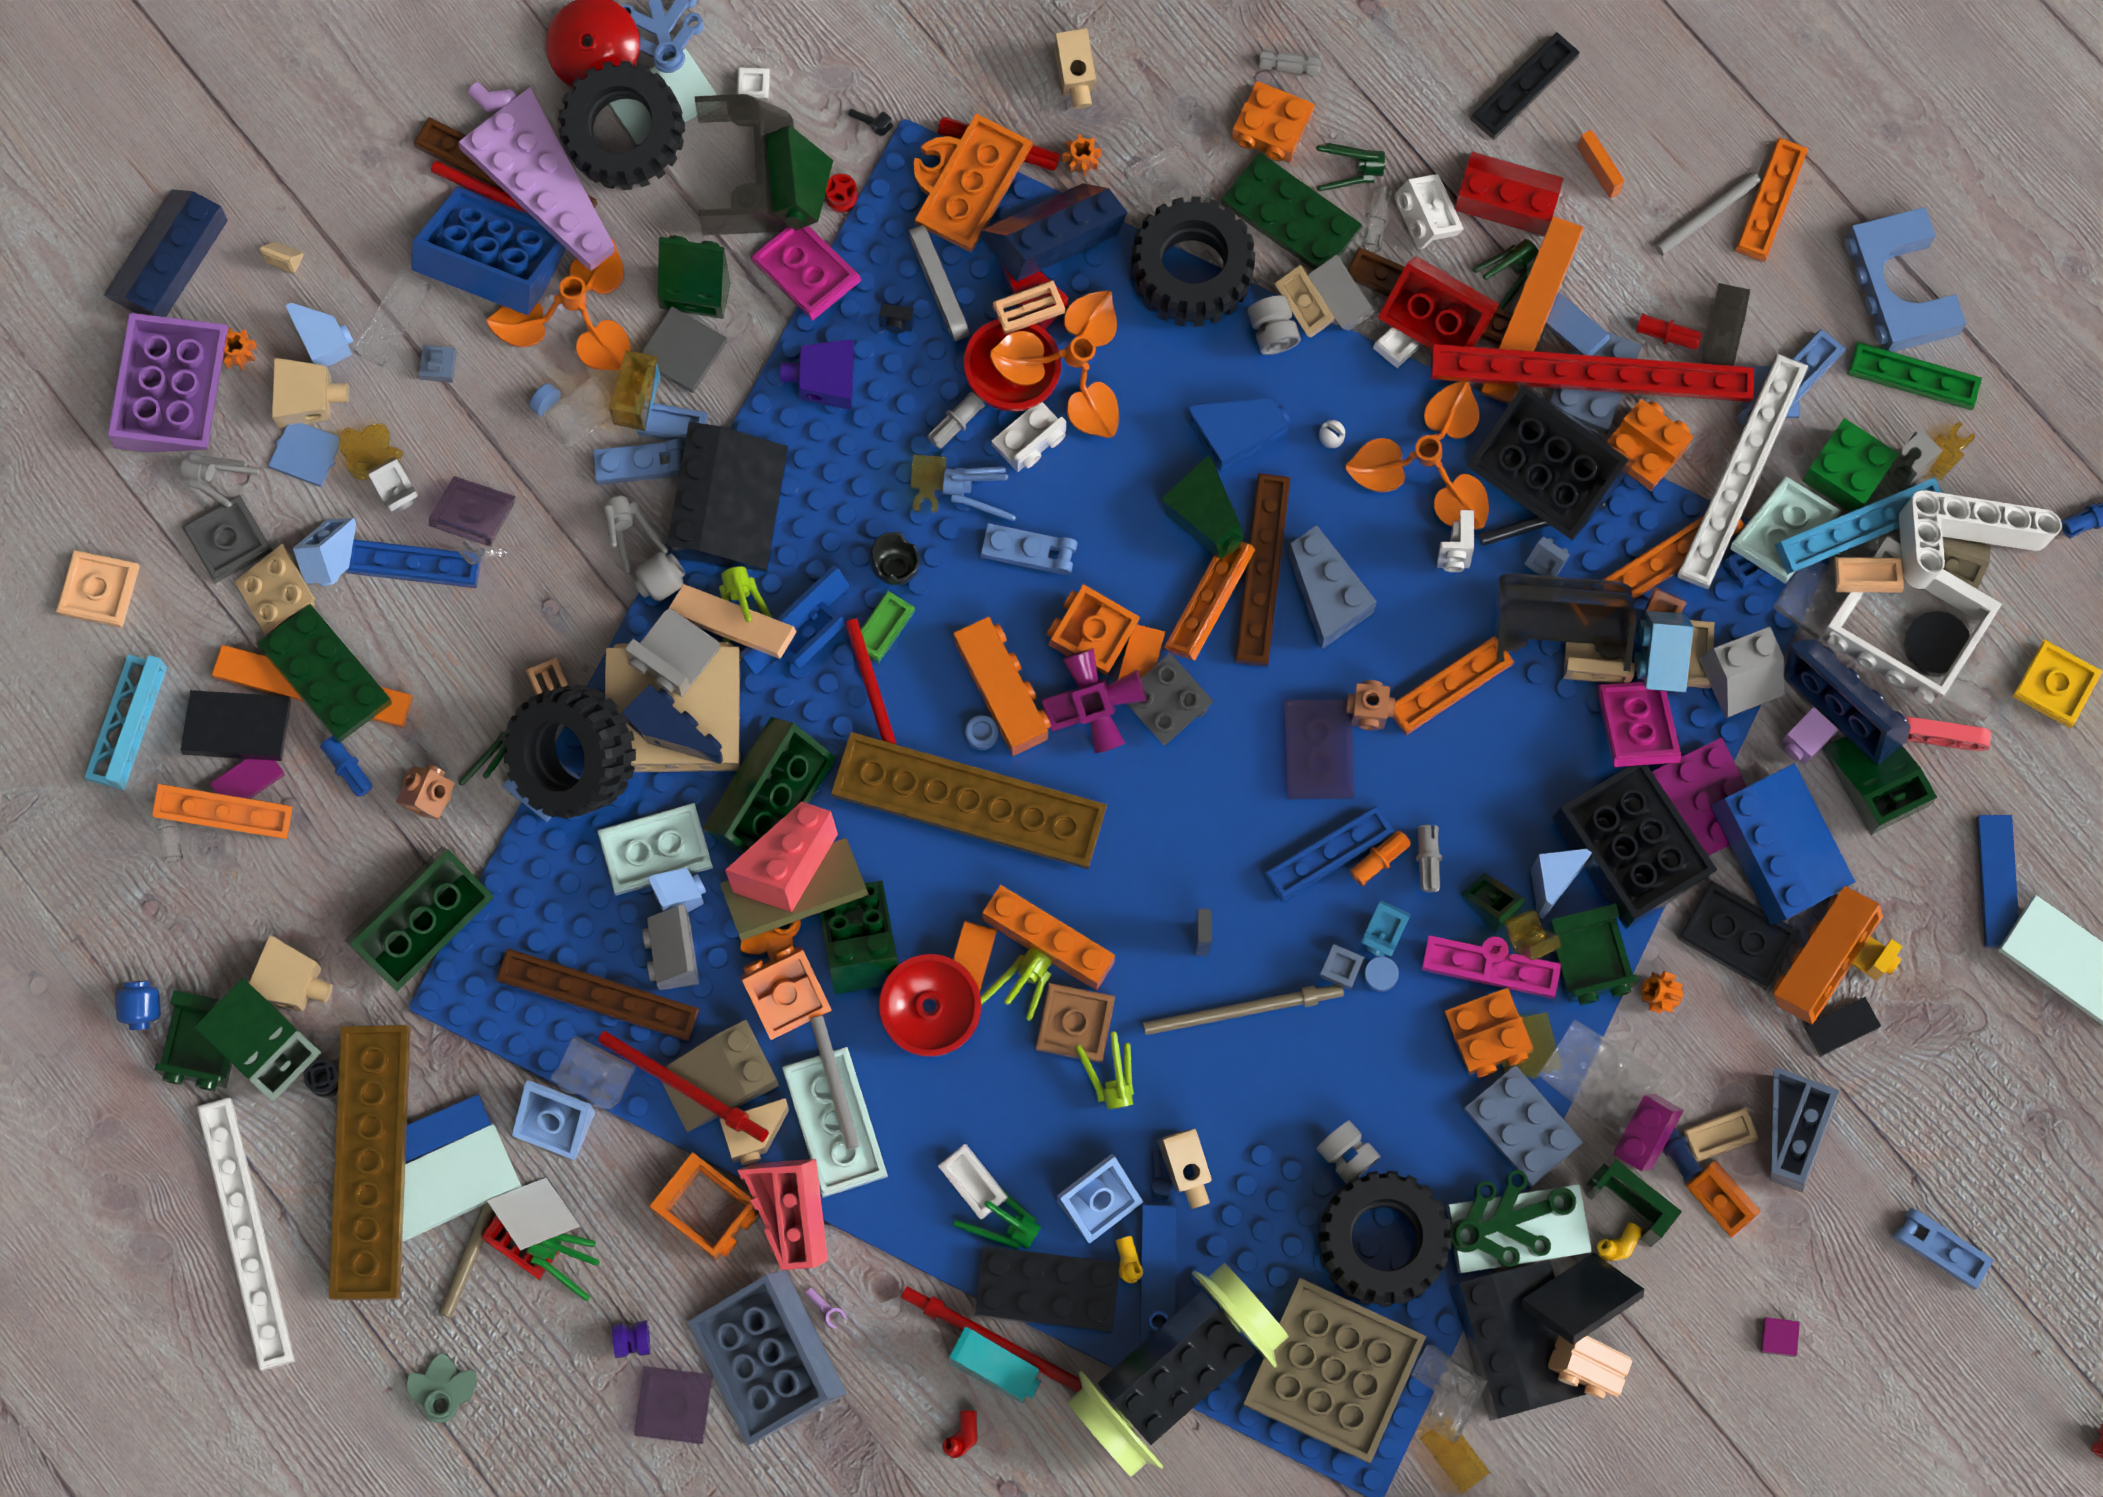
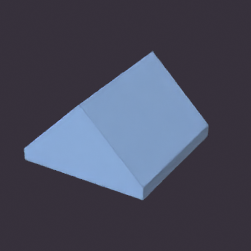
M1588 849L1538 855L1530 871L1537 915L1540 918H1545L1581 871L1592 854Z
M527 1080L524 1085L512 1136L575 1160L593 1120L595 1110L589 1103Z
M1113 1154L1109 1155L1057 1195V1204L1089 1244L1143 1203Z

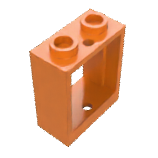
M693 1152L649 1206L656 1215L716 1261L721 1255L727 1257L738 1242L734 1238L742 1228L748 1230L759 1216L752 1205V1198ZM699 1173H702L744 1206L714 1246L669 1212Z

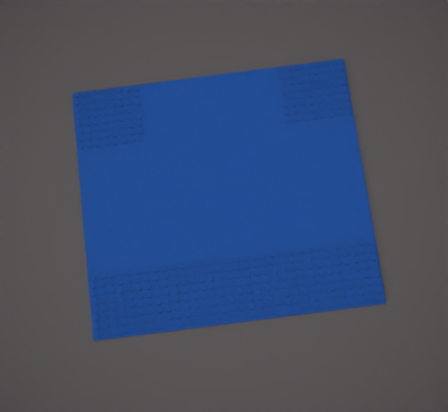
M904 119L897 127L831 246L859 274L861 281L813 321L797 307L730 429L788 446L767 571L747 569L749 578H754L756 587L773 619H777L797 598L804 594L832 566L840 569L849 584L848 589L829 606L842 616L845 622L858 619L861 629L887 591L915 607L914 614L878 664L870 658L897 745L1107 804L1106 812L1089 870L833 798L831 796L850 732L882 740L851 646L846 625L800 669L782 656L781 659L775 657L755 675L741 658L739 731L741 764L770 717L795 723L836 757L809 804L831 811L838 833L834 842L847 838L864 883L883 880L898 965L912 957L925 954H937L954 959L964 921L993 928L983 922L982 912L1000 884L1115 954V963L1097 991L1051 964L1047 969L1051 976L1044 986L1031 1021L1026 1019V1015L1038 980L1034 984L1026 981L1009 1005H1006L1004 1002L1020 978L1017 971L981 1005L978 1025L972 1036L962 1046L940 1056H920L904 1050L887 1034L879 1012V999L883 986L834 994L820 913L800 919L801 927L797 935L793 937L794 949L798 947L803 949L832 1010L821 1016L824 1017L833 1051L845 1047L848 1048L888 1175L887 1178L824 1198L820 1191L823 1221L977 1299L983 1246L1004 1249L1013 1248L1001 1242L957 1228L953 1225V1221L958 1220L1010 1238L1011 1235L1006 1233L1011 1224L994 1212L988 1214L984 1219H980L938 1167L963 1144H967L998 1185L1027 1213L1037 1218L1035 1223L1042 1226L1027 1250L1022 1246H1019L1017 1250L1120 1263V1255L1115 1240L1132 1236L1141 1265L1142 1206H1177L1175 1314L1201 1291L1222 1312V1309L1192 1275V1272L1196 1271L1210 1276L1225 1263L1250 1289L1278 1323L1281 1321L1299 1278H1302L1426 1336L1370 1464L1243 1406L1264 1357L1242 1332L1240 1334L1256 1353L1193 1408L1365 1497H1385L1464 1331L1451 1286L1490 1275L1493 1268L1458 1274L1454 1248L1451 1244V1250L1447 1256L1448 1261L1438 1278L1423 1294L1411 1299L1410 1302L1401 1305L1396 1303L1390 1307H1380V1304L1371 1303L1369 1306L1360 1303L1361 1300L1354 1296L1349 1298L1343 1294V1289L1338 1284L1334 1285L1328 1278L1330 1274L1321 1265L1319 1259L1321 1257L1320 1249H1317V1237L1320 1219L1333 1195L1341 1187L1343 1188L1346 1183L1335 1172L1337 1165L1335 1163H1328L1316 1148L1337 1128L1350 1120L1361 1132L1362 1143L1369 1142L1381 1156L1360 1177L1366 1176L1368 1172L1378 1171L1379 1174H1383L1390 1170L1397 1171L1398 1175L1402 1177L1410 1175L1417 1178L1416 1183L1422 1187L1427 1185L1433 1191L1432 1196L1435 1200H1441L1445 1207L1443 1213L1446 1219H1448L1446 1205L1474 1201V1187L1480 1182H1492L1497 1190L1495 1197H1502L1506 1189L1505 1177L1515 1169L1464 1112V1108L1513 1066H1510L1507 1061L1497 1065V1071L1487 1076L1478 1078L1476 1073L1469 1076L1444 1011L1505 988L1422 971L1427 938L1430 935L1482 947V944L1488 938L1500 937L1508 945V954H1518L1557 963L1547 930L1549 922L1552 919L1609 905L1583 866L1545 918L1542 919L1537 915L1530 869L1539 854L1573 850L1552 819L1558 809L1629 767H1613L1597 694L1598 685L1611 683L1563 679L1565 644L1567 640L1571 639L1630 645L1632 647L1631 663H1634L1635 653L1641 652V640L1637 638L1638 622L1642 620L1641 616L1654 588L1584 632L1574 620L1568 608L1565 607V604L1704 516L1711 500L1664 478L1650 491L1626 474L1618 487L1605 501V509L1596 512L1574 541L1550 525L1482 547L1478 537L1479 534L1537 515L1467 466L1508 407V404L1484 396L1481 391L1471 387L1479 408L1478 425L1472 434L1465 438L1453 439L1446 434L1440 440L1443 452L1441 462L1452 483L1458 476L1469 474L1483 484L1488 496L1489 513L1484 527L1474 529V550L1470 568H1464V571L1447 572L1444 568H1437L1440 542H1450L1452 527L1443 523L1436 515L1434 509L1436 494L1439 490L1447 487L1436 466L1426 467L1420 464L1417 459H1414L1409 465L1402 467L1405 473V481L1400 487L1390 492H1375L1358 484L1347 472L1346 464L1362 446L1377 438H1386L1397 443L1402 450V460H1405L1410 456L1411 452L1416 451V443L1421 437L1425 435H1438L1440 431L1429 429L1425 424L1424 414L1429 401L1445 387L1460 381L1430 379V367L1412 358H1408L1402 365L1396 368L1373 349L1376 341L1353 330L1342 329L1340 325L1331 323L1310 338L1301 327L1293 312L1289 320L1296 323L1301 341L1287 351L1273 355H1263L1256 339V333L1259 330L1252 328L1247 310L1257 301L1278 295L1254 283H1251V286L1248 287V293L1244 301L1238 302L1237 309L1231 315H1227L1224 312L1222 320L1212 324L1210 319L1204 320V326L1194 327L1193 322L1186 321L1185 326L1175 325L1176 319L1171 317L1164 321L1158 317V310L1156 308L1153 311H1149L1145 307L1144 296L1138 297L1134 289L1135 281L1131 278V257L1134 237L1138 228L1123 222L1118 235L1041 270L1068 297V307L1074 301L1087 294L1099 291L1112 292L1113 306L1117 318V330L1115 336L1108 344L1096 347L1095 355L1087 362L1090 368L1087 371L1086 387L1088 388L1094 382H1102L1115 394L1119 408V424L1115 435L1112 438L1083 433L1072 425L1067 415V403L1074 393L1081 392L1079 387L1081 368L1071 367L1064 358H1061L1059 381L1052 394L1043 403L1058 419L1063 417L1066 420V436L1057 446L1053 448L1048 446L1040 453L1042 455L1041 458L1032 467H1024L1017 472L992 446V440L1027 410L1004 411L983 402L984 408L980 409L966 424V429L964 431L960 430L943 448L938 449L930 443L928 434L946 417V411H952L969 392H973L964 373L963 362L967 344L979 328L990 321L998 319L997 313L993 309V302L1011 296L998 257L982 236L971 253L927 231L969 330V337L955 342L952 340L908 234V230L918 227L915 225V218L928 195L920 190L915 181L914 159H921L928 168L939 165L941 161L939 157L935 155L926 156L921 152V146L936 137L944 136L908 119ZM1017 172L987 227L1062 192ZM1174 245L1163 254L1162 263L1165 269L1174 278L1186 283L1197 284L1207 282L1222 271V268ZM881 303L913 308L914 323L912 332L892 333L880 327L879 313ZM1013 305L1003 309L1004 313L1014 310L1016 307ZM1065 313L1046 329L1054 339L1059 351L1065 349L1077 337L1066 331L1064 327ZM854 340L852 409L804 401L800 399L799 383L781 382V362L800 363L802 346ZM1271 397L1277 406L1282 405L1290 417L1286 436L1222 472L1215 465L1239 520L1244 537L1242 542L1250 543L1258 473L1291 477L1268 667L1235 663L1246 576L1245 568L1196 660L1193 661L1172 654L1214 702L1207 708L1208 712L1201 718L1196 717L1167 745L1164 746L1127 704L1115 705L1116 711L1110 716L1123 737L1125 744L1108 751L1094 754L1090 722L1085 724L1080 722L1053 732L1050 727L1048 728V740L1013 757L999 730L998 740L991 748L977 750L971 747L965 736V728L969 720L978 715H985L990 718L992 716L954 644L953 633L988 616L993 625L999 623L1007 639L1003 644L1008 654L1014 652L1021 665L1022 670L1018 671L1022 681L1028 680L1035 692L1036 699L1033 702L1037 710L1043 709L1045 711L1042 703L1043 698L1078 687L1063 661V658L1067 656L1048 645L1052 637L1048 636L1047 632L1056 617L1062 620L1068 610L1063 605L1071 591L1079 592L1082 585L1085 584L1140 617L1138 625L1165 631L1158 664L1169 654L1164 646L1214 557L1213 553L1166 515L1161 500L1204 458L1210 457L1187 420L1188 408L1200 404ZM1329 420L1339 421L1345 428L1344 441L1336 448L1325 447L1319 440L1320 428ZM1330 427L1327 428V429L1331 430L1334 434H1336L1337 437L1340 436V434H1339L1338 432H1336L1335 430H1333L1332 428H1330ZM1005 467V473L996 474H1007L1008 480L972 481L971 493H964V496L1016 516V519L1011 521L964 503L951 502L952 495L943 494L945 469ZM1741 516L1740 518L1745 524V526L1751 520L1744 516ZM988 523L1057 538L1067 537L1078 542L1075 553H1072L1070 561L1073 563L1071 574L1062 575L981 558ZM1316 525L1377 601L1372 615L1322 650L1320 649L1313 623L1310 621L1303 594L1300 592L1288 558L1290 544ZM884 533H902L906 541L916 545L920 565L916 576L906 584L889 585L877 578L871 569L870 552L875 539ZM1736 535L1731 538L1709 589L1678 578V573L1655 586L1660 590L1684 599L1687 603L1682 613L1686 614L1689 620L1715 622L1714 648L1771 627L1783 656H1785L1829 564V558L1795 571L1786 584L1768 574L1741 590L1738 586L1739 581L1737 578L1733 579L1730 575L1732 571L1729 568L1726 569L1723 565L1725 559L1736 553L1730 549L1732 542L1738 536ZM1542 537L1546 539L1552 538L1554 540L1553 544L1562 550L1566 548L1570 555L1552 583L1525 565L1528 557ZM1050 550L1048 558L1057 559L1059 551ZM1744 558L1736 564L1741 567L1749 562V560ZM677 559L685 571V576L682 577L683 584L721 598L719 586L723 585L721 574L733 568L732 566ZM1754 567L1753 569L1744 573L1745 576H1748L1754 571L1760 569V567ZM680 589L662 601H656L650 595L644 598L639 592L608 648H614V645L621 643L629 644L632 639L640 643L661 615L669 609ZM750 592V595L746 597L749 609L762 614ZM729 596V602L740 605L739 600H731ZM700 628L719 643L723 642L722 636ZM1493 636L1497 637L1514 660L1512 666L1407 736H1405L1392 717H1387L1384 729L1363 730L1359 726H1351L1352 713H1346L1348 693L1354 694L1357 683L1363 684V681L1366 680L1382 682V686L1390 687L1389 697L1395 698V701H1397ZM1129 638L1107 676L1097 670L1098 680L1106 678L1108 685L1118 680ZM730 640V643H732L734 647L740 648V653L747 647L743 644ZM606 652L586 686L589 690L596 689L602 692L604 700ZM1634 672V677L1630 683L1642 682L1641 679H1638V672ZM1687 687L1686 692L1666 691L1681 757L1722 737L1735 761L1761 705L1725 719L1712 687ZM1367 702L1369 705L1372 706L1378 704L1375 702ZM564 726L555 742L558 760L581 778L585 763L584 751L578 737L571 729ZM1651 764L1648 767L1651 771H1654L1666 764ZM737 771L634 772L632 779L626 780L628 782L627 789L623 794L617 796L616 801L601 809L569 819H562L556 816L546 822L521 803L479 879L494 898L438 952L410 1003L411 1011L691 1154L693 1152L702 1160L740 1179L738 1170L748 1165H741V1162H733L720 1122L721 1117L687 1133L663 1083L600 1044L598 1039L602 1032L607 1031L665 1067L716 1034L747 1020L777 1079L779 1087L737 1108L747 1111L784 1098L789 1108V1112L767 1153L761 1154V1160L755 1163L810 1159L782 1067L819 1056L820 1053L811 1021L770 1040L739 977L745 973L743 968L746 965L760 959L763 961V964L771 961L768 952L761 955H750L740 950L741 940L720 885L721 882L728 880L725 870L741 855L723 846L702 829L713 868L691 874V876L698 874L706 893L701 894L704 905L688 912L699 984L659 990L656 981L650 982L647 962L653 961L651 948L645 949L642 929L648 928V917L663 911L651 886L615 895L597 831L695 803L700 824L703 828ZM1376 805L1379 806L1394 831H1401L1410 840V847L1389 863L1390 868L1387 870L1383 868L1366 882L1363 887L1353 879L1349 869L1371 853L1370 850L1284 902L1280 901L1264 876L1267 870ZM1421 825H1437L1439 827L1438 844L1442 861L1439 862L1440 889L1437 892L1426 893L1420 888V869L1416 856L1419 855L1417 827ZM1484 873L1524 897L1526 901L1521 911L1496 933L1461 896V893ZM1380 900L1411 914L1392 956L1384 955V957L1394 961L1399 971L1396 984L1385 992L1374 991L1365 982L1364 971L1367 964L1372 959L1380 956L1369 952L1366 949L1367 945L1361 943ZM1665 906L1628 929H1625L1619 918L1617 919L1632 974L1642 957ZM1198 909H1210L1212 911V943L1207 956H1195V920ZM790 923L781 926L780 928L786 929L790 926ZM998 930L990 960L987 964L980 996L1015 963L1019 955L1025 956L1029 950ZM1333 944L1364 957L1351 990L1343 987V997L1318 1001V1005L1304 1007L1303 1004L1145 1035L1143 1022L1299 992L1301 987L1315 985V988L1334 985V983L1319 977ZM507 948L699 1008L700 1013L690 1042L497 982L496 978ZM1559 974L1554 999L1510 989L1509 991L1533 1046L1532 1053L1527 1054L1529 1059L1516 1064V1066L1564 1119L1623 996L1613 998L1611 993L1598 996L1599 1001L1592 1004L1580 1006L1579 1001L1569 1003L1561 974ZM1049 983L1115 996L1103 1062L1101 1064L1090 1061L1103 1089H1105L1106 1081L1116 1079L1110 1033L1112 1031L1117 1033L1123 1078L1124 1044L1126 1042L1130 1043L1132 1086L1134 1091L1132 1105L1107 1110L1105 1101L1098 1102L1096 1090L1080 1059L1036 1051ZM926 999L923 1002L922 1006L926 1012H932L935 1009L933 1000ZM1186 1129H1196L1212 1178L1211 1182L1204 1184L1210 1203L1194 1209H1190L1185 1191L1175 1192L1173 1184H1171L1169 1199L1156 1198L1151 1194L1154 1172L1152 1151L1160 1150L1157 1139ZM1352 1148L1343 1158L1349 1162L1358 1155V1152ZM1161 1153L1162 1179L1171 1180ZM1113 1154L1143 1203L1089 1244L1057 1204V1195L1109 1155ZM1191 1164L1186 1165L1183 1170L1186 1179L1194 1176L1195 1172ZM1514 1174L1511 1179L1512 1184L1515 1187H1519L1521 1178ZM1527 1184L1519 1194L1530 1192L1532 1187ZM1483 1185L1480 1189V1194L1484 1198H1488L1490 1189ZM1005 1201L998 1206L1014 1218L1018 1215ZM1377 1207L1366 1211L1357 1219L1352 1230V1244L1355 1253L1366 1265L1377 1270L1390 1271L1403 1266L1410 1260L1416 1246V1234L1412 1224L1403 1214L1391 1208ZM1120 1275L1118 1276L1112 1333L1023 1323L1114 1369L1141 1345V1278L1135 1283H1127L1123 1281Z

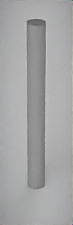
M1753 172L1656 244L1657 252L1663 256L1761 183L1759 176Z
M814 1017L810 1021L846 1149H854L859 1147L860 1144L824 1017Z

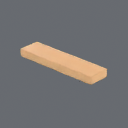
M683 584L669 609L676 611L699 628L781 659L796 634L794 626L750 609L751 621L746 622L740 605Z

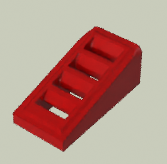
M496 1216L481 1239L540 1280L546 1270L539 1265L533 1267L529 1264L533 1255L526 1253L522 1259L518 1256L522 1250L516 1244L512 1250L506 1248L512 1240L508 1231L500 1242L495 1240L504 1227ZM546 1258V1261L550 1264L553 1262V1260Z

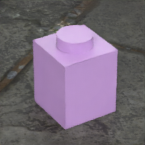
M1813 707L1785 736L1781 743L1785 746V752L1793 760L1801 761L1806 765L1834 736L1838 729Z

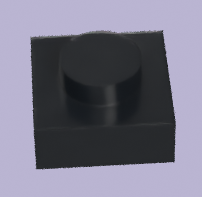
M881 303L879 313L880 327L892 333L912 332L914 323L913 308Z

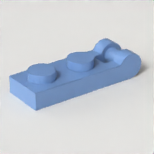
M673 439L665 443L593 450L597 485L677 477L680 474L685 441ZM670 456V462L661 465L660 457Z
M988 523L981 558L1062 575H1070L1073 563L1070 562L1072 553L1076 552L1078 542L1067 537L1057 538ZM1050 550L1059 551L1057 559L1048 558Z
M1910 1208L1904 1217L1906 1222L1902 1228H1897L1892 1238L1971 1289H1977L1994 1259L1920 1211ZM1918 1227L1927 1232L1923 1240L1914 1236Z

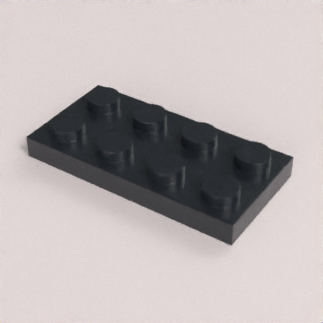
M983 1246L975 1316L1112 1333L1120 1263Z

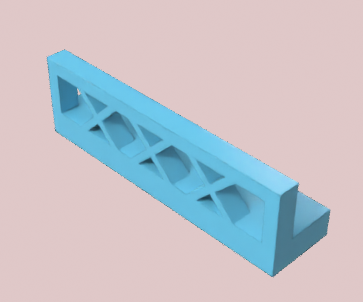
M127 655L84 777L86 780L125 790L167 670V666L161 658L148 655L146 660ZM134 665L143 667L141 677L136 686H133L130 680ZM127 683H128L130 689L127 690V691H125L126 686H127ZM134 695L127 716L123 717L119 710L122 700ZM116 714H117L119 720H117L116 722H114L115 717H116ZM123 725L117 745L112 748L108 741L109 734ZM105 746H107L108 751L103 753ZM112 756L106 776L96 774L99 763Z

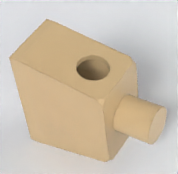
M1088 28L1056 33L1053 51L1062 94L1064 96L1071 95L1074 109L1092 106L1090 91L1094 90L1096 75Z
M274 358L272 418L278 428H284L287 425L297 423L308 424L330 419L331 402H349L348 383H331V375L326 366Z
M270 935L249 982L274 1007L295 1011H303L309 998L326 1003L333 988L332 984L317 979L321 971V967L317 962Z
M1186 1129L1157 1139L1175 1192L1185 1191L1190 1209L1209 1204L1210 1201L1204 1184L1211 1182L1212 1178L1196 1129ZM1188 1164L1193 1166L1195 1172L1194 1176L1190 1179H1186L1183 1173L1185 1166Z

